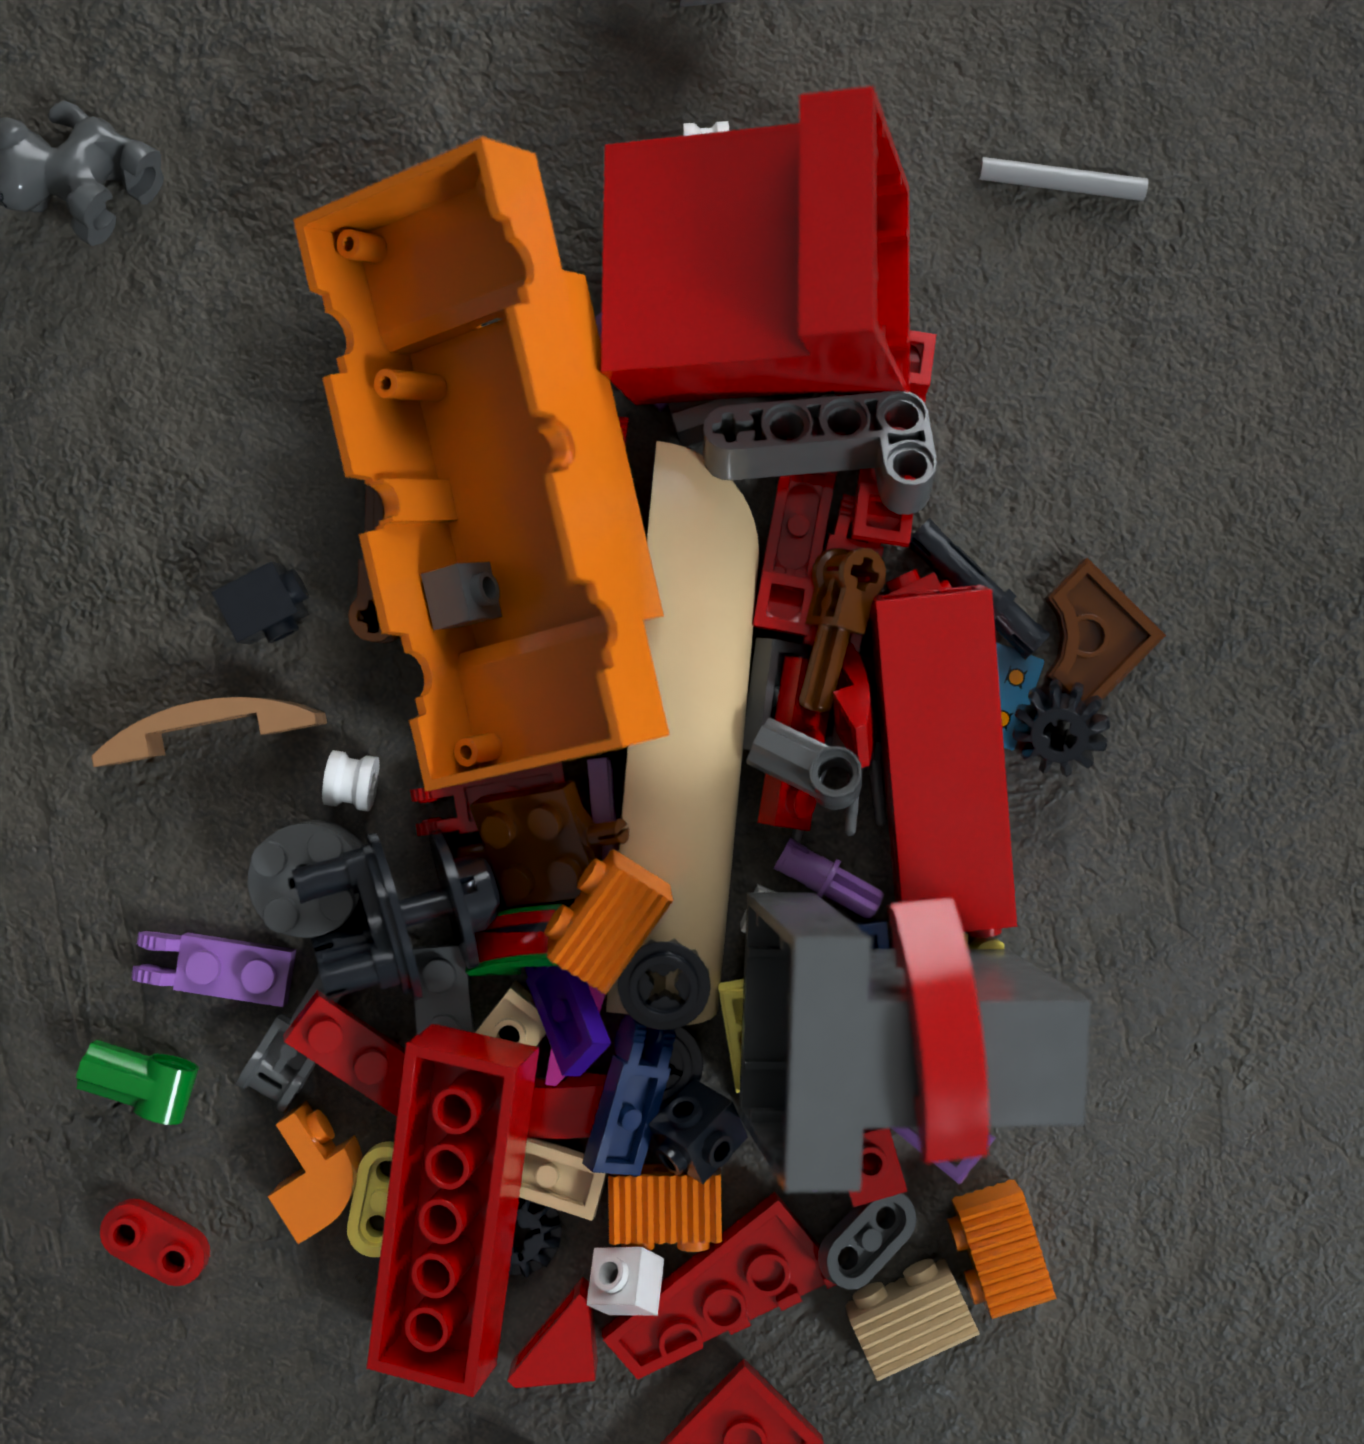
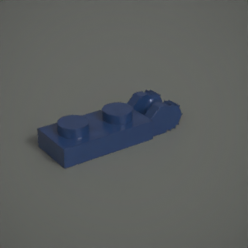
M624 1015V1018L621 1019L619 1030L616 1032L614 1039L616 1056L613 1055L582 1161V1164L593 1173L641 1175L652 1136L648 1124L658 1115L671 1071L668 1065L674 1048L673 1043L675 1042L676 1029L658 1030L648 1028V1034H646V1026L634 1020L630 1015ZM643 1047H644V1052H645V1057H646V1059H641V1058H640V1057H641V1054H642Z

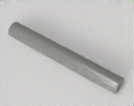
M988 157L981 158L978 180L1144 201L1148 189V178Z

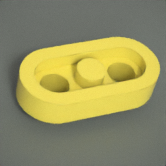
M391 1141L376 1144L365 1154L358 1167L356 1186L353 1192L347 1223V1236L353 1248L360 1254L368 1257H380L383 1231L373 1229L369 1219L374 1215L385 1218L390 1177L385 1176L381 1172L380 1163L383 1161L392 1162L394 1142Z

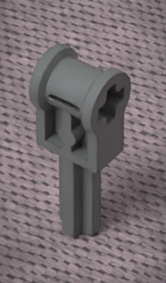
M320 972L292 1017L289 1018L283 1013L276 1017L236 1082V1086L241 1089L249 1086L276 1102V1110L283 1114L289 1109L316 1065L315 1062L286 1044L283 1040V1034L317 990L326 995ZM344 995L333 998V1001L339 1004Z

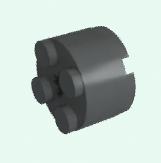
M309 820L279 829L267 837L253 851L248 870L250 899L255 910L264 920L265 925L277 933L309 938L326 934L350 920L362 907L359 893L354 894L353 890L350 889L301 904L291 870L343 856V852L361 848V845H364V843L347 829L328 820Z

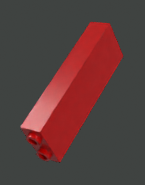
M980 584L876 595L873 599L870 618L895 904L952 898L963 932H968L969 936L977 938L1000 935L1002 928L1017 927L992 589Z

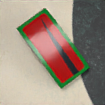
M563 904L529 906L498 911V917L486 930L474 933L479 966L468 969L466 966L465 973L469 976L521 975L522 967L559 966L547 958L549 937L544 935V932L555 911Z

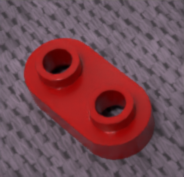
M133 1198L120 1202L105 1215L100 1226L101 1242L111 1255L170 1286H183L194 1281L205 1269L210 1258L209 1242L199 1229L142 1199ZM122 1224L129 1225L134 1229V1240L125 1239L121 1235L120 1226ZM177 1251L181 1253L185 1261L184 1266L172 1264L169 1259V1252Z

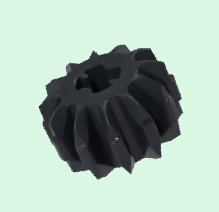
M1057 679L1052 680L1049 697L1042 690L1034 687L1029 691L1028 695L1031 705L1019 704L1016 708L1015 717L1022 723L1014 727L1013 739L1027 742L1021 751V756L1024 760L1032 759L1038 755L1042 756L1039 770L1042 773H1047L1051 768L1052 762L1060 763V771L1067 777L1072 774L1074 759L1081 766L1089 769L1094 763L1091 751L1100 752L1105 751L1107 748L1108 740L1101 732L1110 728V717L1096 714L1102 706V699L1098 695L1091 696L1084 701L1081 700L1084 685L1080 682H1076L1072 686L1070 694L1062 693L1061 682ZM1058 719L1070 722V729L1065 730L1064 736L1056 735L1052 732L1053 726H1057Z

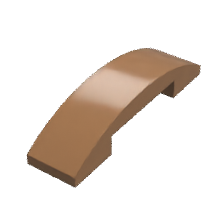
M228 697L194 701L157 712L122 730L91 756L93 767L112 766L164 756L165 749L162 733L257 715L260 735L277 734L327 724L326 714L302 704L269 698Z

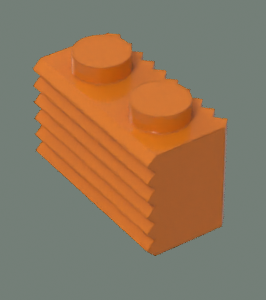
M613 848L608 852L604 860L600 861L595 858L590 862L577 885V888L581 890L580 895L576 897L574 903L569 908L561 905L555 911L544 932V935L549 937L547 958L552 963L558 964L562 969L568 970L571 975L578 976L581 981L587 982L593 988H597L603 994H607L673 902L670 884Z
M643 1164L640 1176L608 1174L609 1244L617 1245L621 1243V1247H643L651 1251L655 1248V1243H677V1248L681 1251L700 1252L708 1250L710 1242L715 1244L722 1242L720 1167L704 1184H701L684 1172L680 1175H675L663 1164Z
M1007 1180L1004 1183L987 1186L983 1190H975L973 1193H965L963 1196H955L951 1199L956 1216L948 1218L947 1223L957 1252L967 1249L973 1269L963 1273L974 1305L984 1303L990 1317L994 1319L1056 1299L1026 1198L1015 1180Z

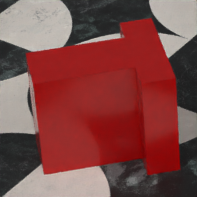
M874 86L799 94V123L605 144L601 372L635 405L834 391L836 396L890 391L910 392V187Z

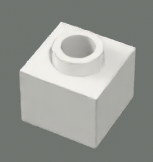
M643 1247L594 1248L587 1306L610 1316H658L664 1258Z

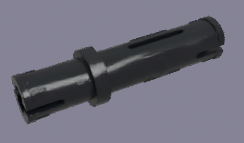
M929 518L910 538L908 547L918 554L943 581L947 580L952 587L981 584L992 589L995 630L1014 647L1023 659H1027L1050 636L1047 630L1036 623L1014 601L1017 596L1010 589L1004 592L959 546H956L941 531L932 519Z

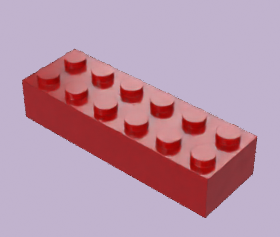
M433 1023L406 1043L366 1369L474 1397L496 1367L539 1047Z

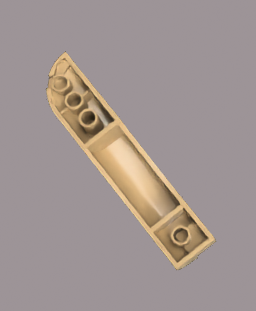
M657 440L647 544L664 617L646 621L644 625L670 736L628 746L622 819L627 823L623 829L629 828V838L626 843L619 845V853L671 886L673 902L641 947L646 945L651 939L655 942H669L676 939L681 945L691 950L696 949L706 968L709 969V999L700 1015L687 1024L693 1025L712 1019L717 1014L719 1006L718 985L721 983L737 817L753 636L752 625L759 564V544L755 521L750 507L733 480H721L712 476L705 466L702 454L685 446ZM678 969L674 973L671 971L666 976L659 975L657 972L653 973L650 970V974L654 978V987L649 999L655 993L659 994L664 989L669 990L672 994L674 992L676 994L679 993L674 986ZM617 979L608 991L606 1012L628 1014L619 997Z

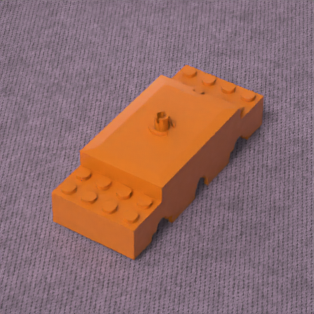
M479 137L293 219L309 291L322 296L325 313L332 315L339 322L346 338L345 353L343 356L336 358L339 373L322 378L344 474L348 478L364 480L366 485L371 486L377 491L384 505V518L379 521V526L375 527L376 530L359 534L381 633L400 636L404 653L416 658L424 675L423 691L419 697L415 698L419 716L410 719L409 723L425 792L670 736L644 625L646 621L664 617L610 380L601 372V341L586 276L562 270L536 154L485 137ZM496 318L501 319L485 326L481 325ZM490 562L492 573L499 585V604L502 617L467 627L433 630L421 574L457 563Z

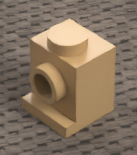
M515 980L475 1033L500 1038V1029L509 1025L518 1030L520 1035L518 1043L537 1046L546 1032L531 992Z

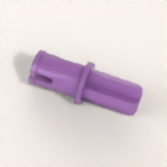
M792 838L789 839L773 868L817 892L816 895L820 898L825 895L864 918H871L875 915L883 900L884 894L881 890L840 868V860L836 859L832 862L807 849V847Z

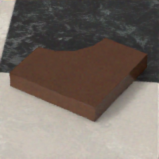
M1088 558L1082 559L1044 598L1057 617L1060 632L1057 658L1045 677L1050 682L1055 679L1059 680L1062 684V693L1070 694L1072 686L1076 682H1080L1084 685L1082 701L1098 695L1103 700L1166 636Z

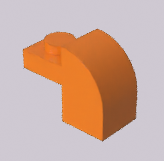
M307 1100L289 1111L276 1124L303 1168L281 1181L268 1196L297 1244L327 1227L342 1213L353 1197L358 1167L363 1159L361 1148L355 1135L335 1146L332 1141L335 1135L329 1120L320 1110L313 1111Z

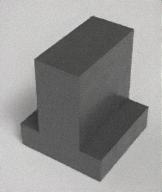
M747 892L739 1117L785 1192L861 1191L863 1128H917L914 1097L920 1096L904 968H896L894 949H871V937L815 893ZM968 949L978 997L985 1046L989 1096V1127L1084 1125L1091 1001L1008 949Z

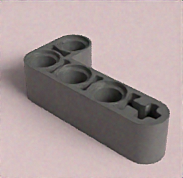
M890 391L727 405L710 412L704 421L703 460L707 470L718 479L743 480L875 468L879 496L882 503L889 510L897 514H913L923 509L930 498L937 468V458L928 409L925 402L913 393ZM892 427H901L906 430H896ZM835 432H846L850 435H839ZM779 437H790L793 440H781ZM900 475H909V476L914 477V478H916V479H915V480H906V479H903V478H901V477H899V476H900Z

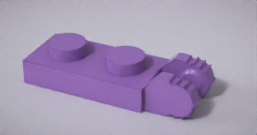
M154 931L138 932V946L151 951L179 952L176 969L159 967L152 964L133 966L132 981L157 986H174L173 990L278 1007H284L288 1004L296 949L189 932L183 935Z

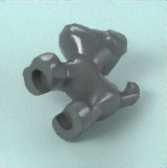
M62 101L56 103L48 113L49 121L73 129L67 141L57 148L51 147L39 134L29 130L20 120L8 117L0 118V205L14 211L44 212L51 195L58 196L66 202L67 208L73 216L70 225L74 233L90 246L104 243L112 234L116 224V216L106 209L105 202L113 199L111 192L103 186L106 180L122 181L126 192L139 203L145 205L154 199L163 185L164 176L161 171V154L158 150L141 141L120 135L110 123L101 118L89 117L81 108L70 102Z

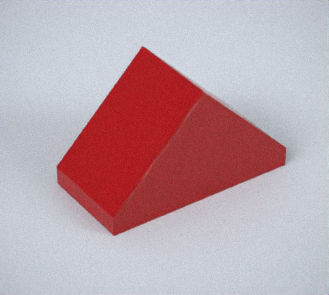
M584 1277L577 1282L512 1360L507 1382L513 1387L524 1388L595 1381L598 1357L594 1312L592 1307L587 1306L589 1281Z

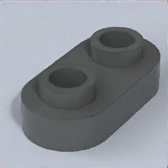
M901 1193L853 1207L824 1238L820 1245L818 1264L824 1277L844 1289L853 1290L865 1286L911 1237L916 1225V1212L912 1202ZM885 1207V1220L878 1225L876 1222L877 1212ZM847 1247L849 1251L848 1259L845 1263L839 1265V1253L843 1248Z

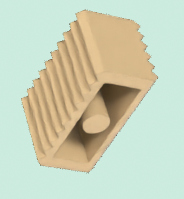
M933 1259L920 1260L904 1270L903 1275L905 1278H899L896 1282H890L885 1287L882 1282L868 1284L854 1293V1301H849L845 1305L851 1326L877 1381L980 1334L945 1259H940L936 1263H934Z

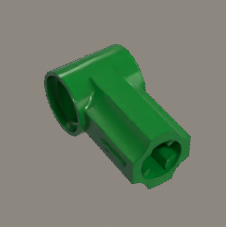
M95 1040L90 1043L86 1054L81 1059L76 1075V1089L134 1106L133 1112L143 1119L160 1124L178 1125L183 1121L199 1067L197 1064L181 1057L168 1054H152L147 1056Z

